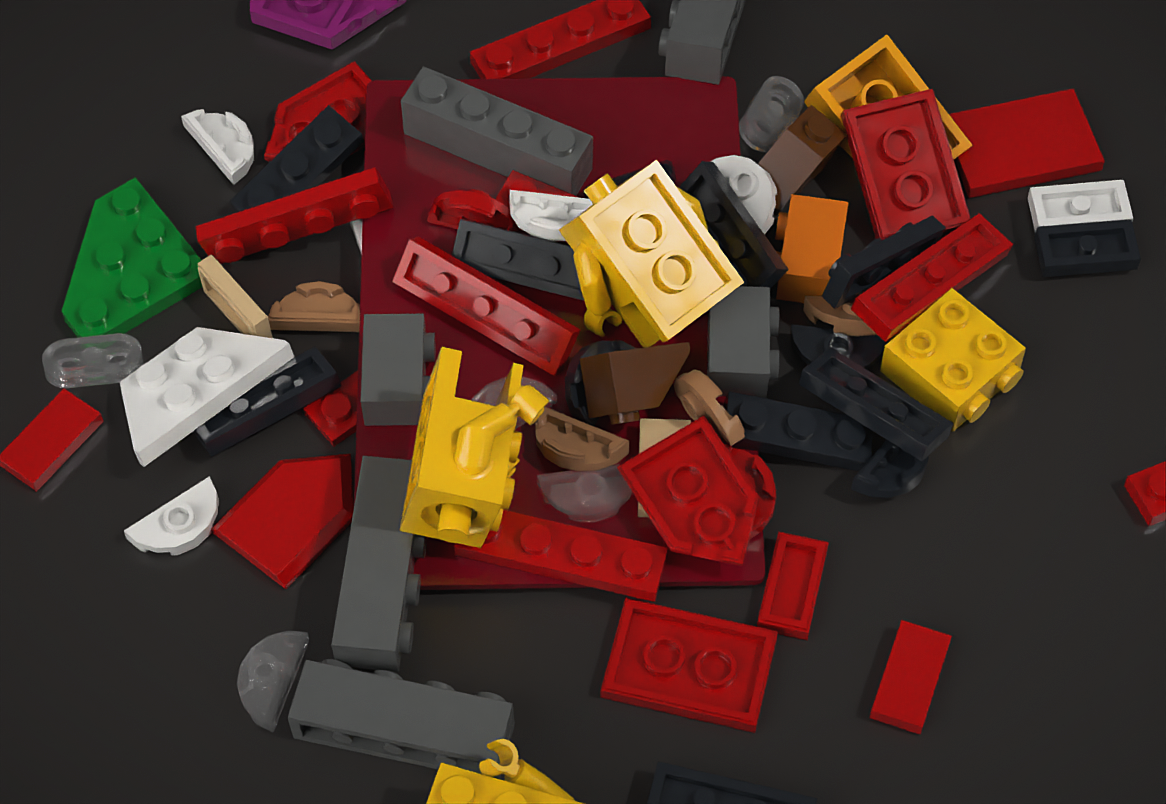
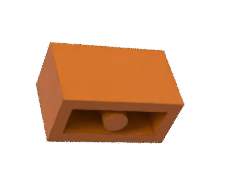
M791 194L789 212H779L775 240L784 241L782 252H776L789 269L778 280L777 300L804 303L805 296H822L831 278L828 272L836 260L841 257L848 202Z

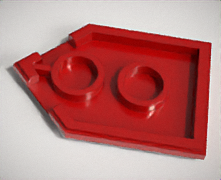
M355 61L278 104L271 140L268 141L264 154L265 161H272L328 105L362 133L364 142L352 154L365 147L367 85L372 80Z
M705 415L617 467L619 473L670 551L743 566L759 495Z
M351 453L279 460L211 528L212 533L284 589H287L352 522L354 500Z

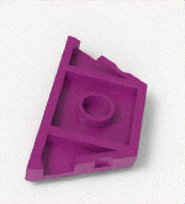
M250 0V15L254 24L333 50L404 4L407 0Z

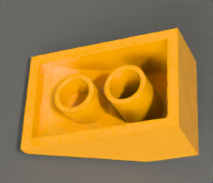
M885 35L817 85L805 99L804 103L807 107L814 106L845 132L840 115L843 110L928 90L929 88L891 38ZM936 98L953 159H956L968 150L972 144ZM846 136L840 147L852 157Z

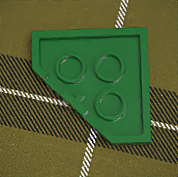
M136 177L95 200L62 308L65 322L89 354L202 288L197 268L198 263L202 260Z

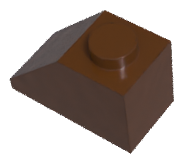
M812 105L783 132L758 163L760 167L770 174L777 188V195L775 196L776 206L773 212L775 216L790 203L791 194L798 195L826 167L848 135Z
M689 342L614 351L580 358L589 418L609 415L610 425L640 421V410L659 407L690 353Z

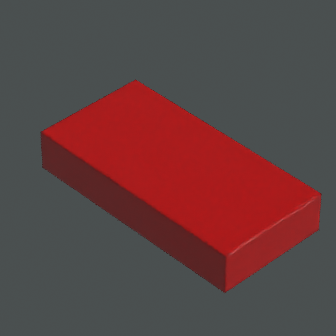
M63 388L0 453V467L37 492L104 422L101 413Z
M778 532L757 627L778 631L780 635L808 640L829 542Z
M901 620L871 710V719L921 735L950 645L951 635Z

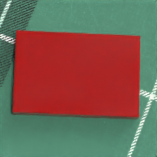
M933 88L842 111L840 114L845 133L848 134L847 140L876 239L881 238L884 240L896 234L905 224L909 222L916 224L932 215L946 227L944 232L955 230L971 219Z
M1074 89L949 114L972 144L968 150L954 159L968 198L1102 171L1105 160Z
M625 598L601 687V698L755 733L778 631Z

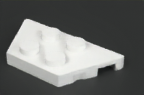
M196 327L120 381L133 449L139 463L143 467L148 465L196 428L293 359L294 355L290 344L280 339Z

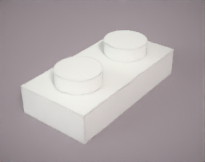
M1124 180L1030 187L1027 199L1035 232L1036 228L1040 226L1118 220L1133 221V214Z

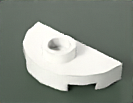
M204 109L181 116L183 126L233 185L247 174L254 161V143L244 121L230 112H225L226 115L205 113Z
M730 155L712 160L711 162L716 164L765 235L775 219L772 215L776 206L775 196L777 195V188L770 174L753 160L741 156Z
M518 190L509 191L510 215L518 227L533 237L548 241H566L559 229L593 205L590 199Z
M210 476L125 529L126 539L140 551L170 552L171 555H180L199 546L212 533L211 528L218 514L219 498Z

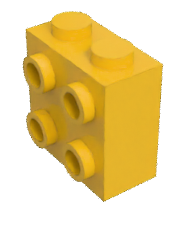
M951 288L885 345L880 371L910 397L953 422L951 431L954 432L966 420L973 423L979 419L988 408L990 399L1000 390L1003 393H1007L1018 383L1024 372L1021 369V364L1026 347Z

